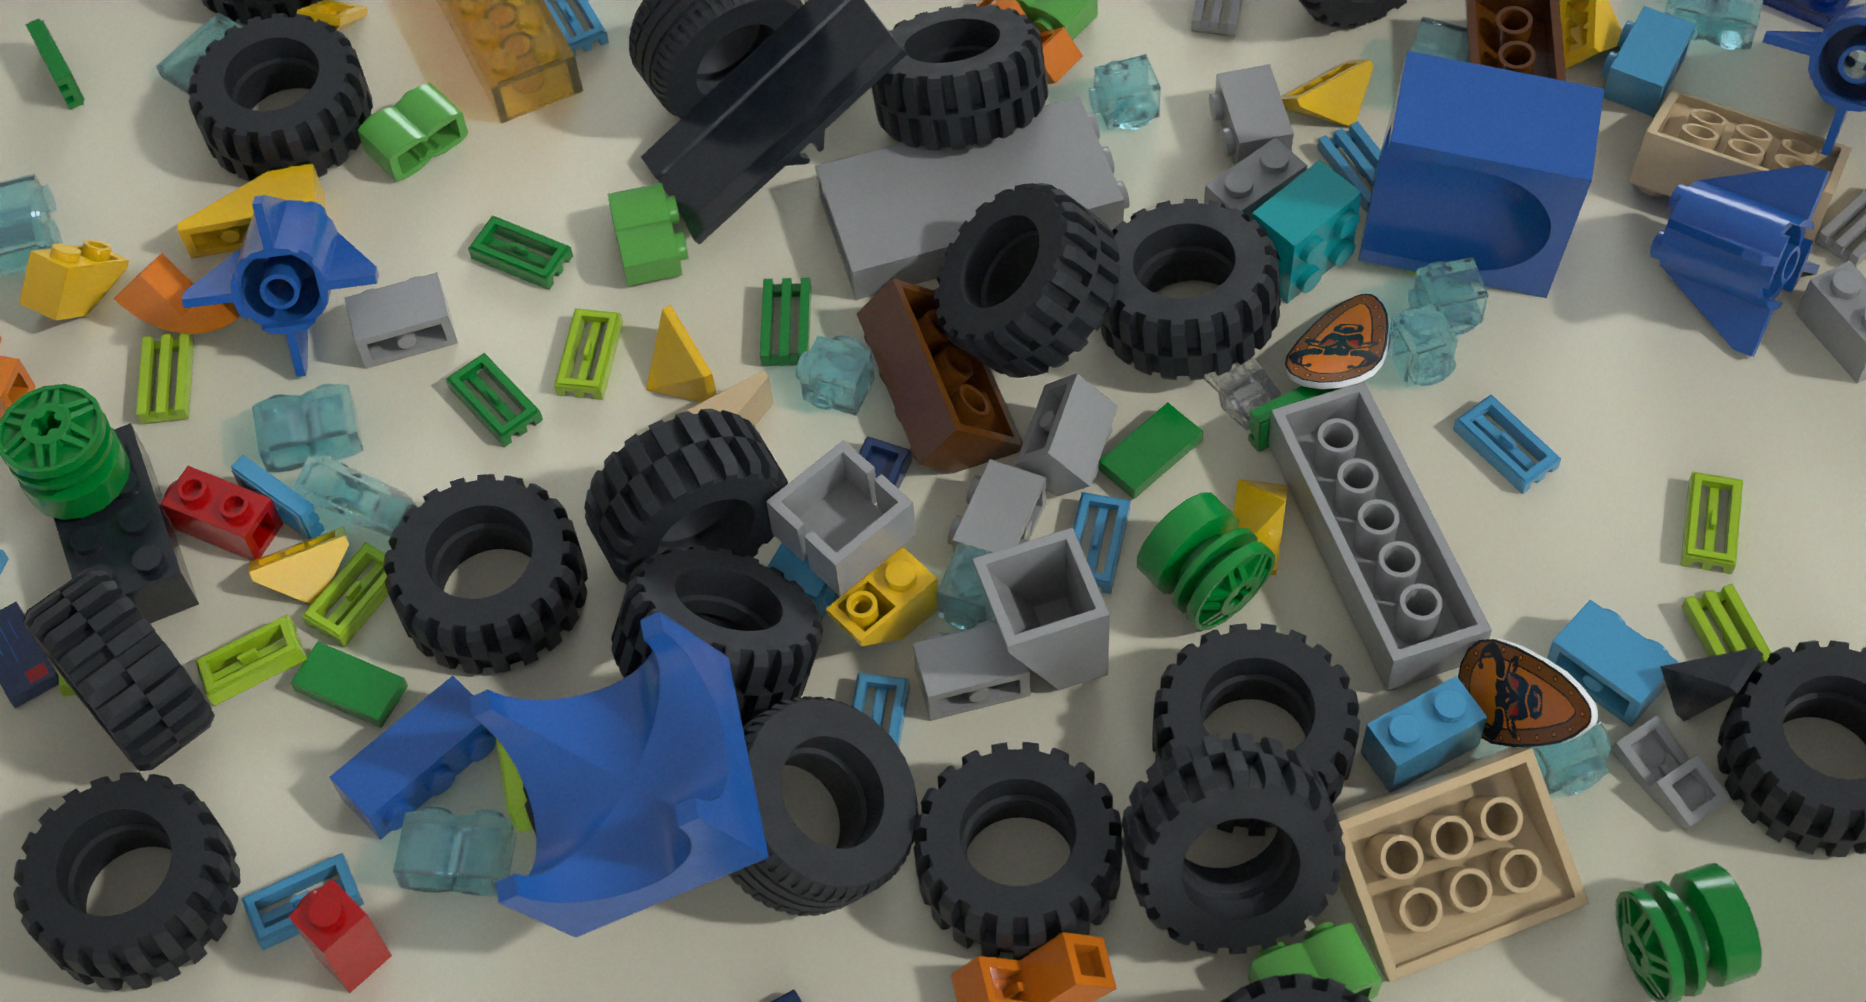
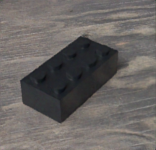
M129 423L114 429L130 460L129 477L119 496L104 509L84 518L65 520L54 518L71 577L74 578L87 568H101L116 582L125 595L130 598L148 622L153 623L199 605L173 525L160 505L163 501V496L149 455L132 424Z

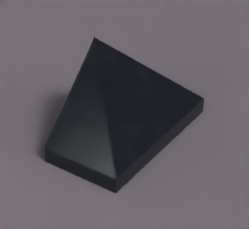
M1750 648L1660 666L1676 715L1683 721H1686L1738 694L1764 654L1757 648Z

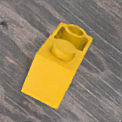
M85 240L83 245L77 246L53 244L51 249L30 251L19 304L55 321L87 316L127 270L129 260L111 252L112 247L110 245L95 240Z
M902 546L827 607L826 613L861 647L902 640L940 609L938 580L936 576Z

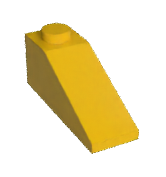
M314 165L291 166L285 169L268 171L177 223V231L190 258L239 250L254 214L252 203L255 196L266 195L286 200L312 201L321 204L325 208L324 191Z

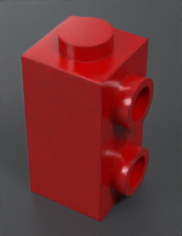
M188 465L178 480L169 485L160 504L175 530L251 561L262 557L283 526V522L271 498Z
M333 879L329 880L321 888L308 892L298 903L297 909L288 916L314 956L349 993L392 956L368 915Z

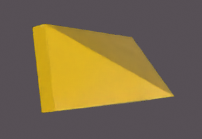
M323 0L297 10V14L312 17L314 23L318 19L334 26L335 30L342 33L367 16L368 7Z
M1559 0L1565 69L1619 47L1617 44L1622 29L1609 0Z
M1371 59L1347 60L1282 95L1281 98L1285 109L1350 127V124L1355 123L1374 68Z
M669 305L662 309L646 390L702 403L717 395L713 373L673 307Z
M1238 479L1233 512L1239 519L1238 528H1249L1257 536L1258 542L1262 541L1276 555L1275 564L1270 575H1276L1288 485Z
M342 526L250 561L249 574L252 581L311 605L333 580L349 546L346 530Z

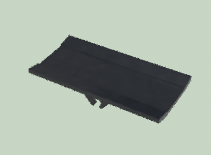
M808 0L651 146L641 158L659 183H662L667 195L675 196L679 214L685 221L693 240L700 245L785 166L808 164L810 162L809 157L806 153L800 152L810 143H813L816 150L821 152L824 149L825 129L904 58L906 53L866 0Z

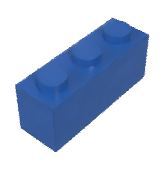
M453 675L329 777L341 799L380 840L391 831L404 827L420 806L432 796H438L448 790L458 774L473 762L486 758L496 745V737L483 724L472 718L469 697L473 695Z

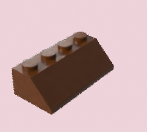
M1465 0L1469 63L1566 81L1559 0Z
M892 278L857 313V317L864 331L865 342L871 348L878 365L879 376L886 385L894 404L895 415L901 422L910 443L911 454L918 465L956 473L987 463L990 459L997 460L1020 452L1023 445L1022 439L990 367L953 344L945 336L936 314L938 308H936L934 302V290Z

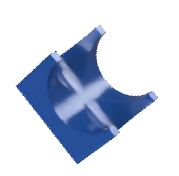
M660 611L640 620L643 639L652 648L648 659L632 674L610 686L578 696L548 700L513 698L495 693L489 689L469 697L472 718L483 724L497 738L518 770L530 800L536 828V855L529 875L512 874L496 881L498 903L575 938L769 858L729 658Z

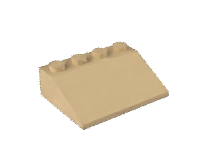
M1672 88L1646 130L1628 182L1638 185L1639 190L1645 194L1655 197H1663L1665 195L1671 197L1679 184L1689 187L1698 180L1812 165L1831 172L1811 219L1814 223V229L1805 228L1804 238L1814 242L1852 148L1835 143L1831 155H1823L1820 153L1826 140L1824 138Z
M1509 747L1336 813L1343 831L1342 841L1346 848L1345 864L1339 869L1342 876L1339 886L1387 982L1405 977L1589 904L1533 748Z

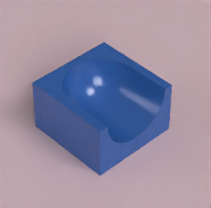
M1407 51L1375 170L1358 260L1547 298L1592 182L1604 88Z

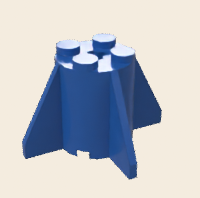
M1866 3L1846 7L1830 20L1823 32L1767 31L1762 41L1766 44L1810 56L1808 72L1814 87L1825 102L1837 108L1820 153L1823 155H1831L1848 111H1866V63L1858 61L1859 53L1857 52V50L1866 52Z
M1812 165L1698 180L1689 187L1679 184L1673 191L1668 204V210L1672 213L1665 230H1660L1655 236L1651 245L1650 255L1660 260V266L1733 350L1755 357L1773 311L1783 304V302L1775 300L1782 289L1792 293L1802 272L1817 274L1820 265L1808 261L1813 241L1804 238L1805 228L1814 229V223L1811 219L1831 173L1830 171Z
M266 195L255 196L252 203L254 214L245 233L241 248L185 290L182 304L184 308L233 302L238 313L245 320H248L249 317L254 322L261 324V330L271 334L286 335L296 377L306 376L308 369V329L316 323V318L325 311L331 290L377 284L379 277L377 266L338 233L333 220L327 216V212L321 204L312 201L286 200Z

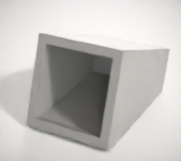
M1073 527L972 559L974 569L1009 654L1058 690L1108 675L1110 614Z

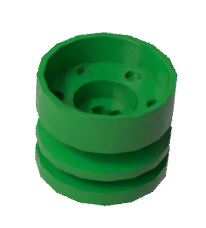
M67 384L40 387L24 394L7 408L0 420V456L9 467L12 475L18 479L20 487L31 504L44 515L65 520L84 518L98 512L119 496L129 478L130 460L123 444L110 426L97 399L83 388Z
M1212 492L1199 493L1172 509L1154 527L1143 542L1137 555L1136 565L1163 594H1173L1172 604L1182 613H1186V618L1200 631L1212 629L1226 622L1239 612L1267 581L1274 567L1276 557L1262 541L1258 542L1257 536L1249 528H1238L1239 519Z
M1707 863L1674 874L1669 886L1663 881H1652L1646 883L1643 889L1641 887L1631 888L1619 893L1616 899V922L1619 937L1627 960L1637 980L1648 996L1655 1002H1678L1682 999L1683 995L1696 996L1701 994L1706 987V981L1713 987H1723L1756 976L1760 970L1762 949L1758 928L1750 906L1735 880L1727 870L1717 863Z

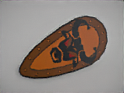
M1360 294L1327 311L1296 341L1286 355L1285 371L1289 378L1304 387L1335 389L1358 384L1374 376L1383 366L1388 351L1389 321L1384 304L1375 295Z
M1501 638L1479 640L1468 648L1460 663L1458 679L1487 716L1481 738L1491 744L1509 747H1536L1566 743L1582 736L1594 727L1597 722L1598 710L1596 704L1584 687L1567 671L1522 645Z

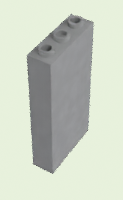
M1080 96L1045 105L1037 117H1033L1031 123L1025 128L1015 129L1013 135L1004 139L1000 137L992 139L989 144L981 146L973 144L965 146V149L952 150L951 147L941 148L940 150H928L925 146L914 148L907 146L905 143H900L816 165L819 197L855 299L859 300L876 295L892 278L914 285L936 279L939 266H944L947 258L944 253L949 243H954L960 232H958V229L965 220L970 221L976 215L975 210L984 202L991 203L994 201L995 194L1005 189H1012L1014 191L1016 185L1028 183L1053 185L1057 189L1063 190L1109 226L1111 231L1124 221V209L1129 208L1130 205L1126 186L1123 181L1116 182L1113 175L1114 162L1108 146L1101 147L1098 140L1100 132L1096 117L1093 112L1086 113Z

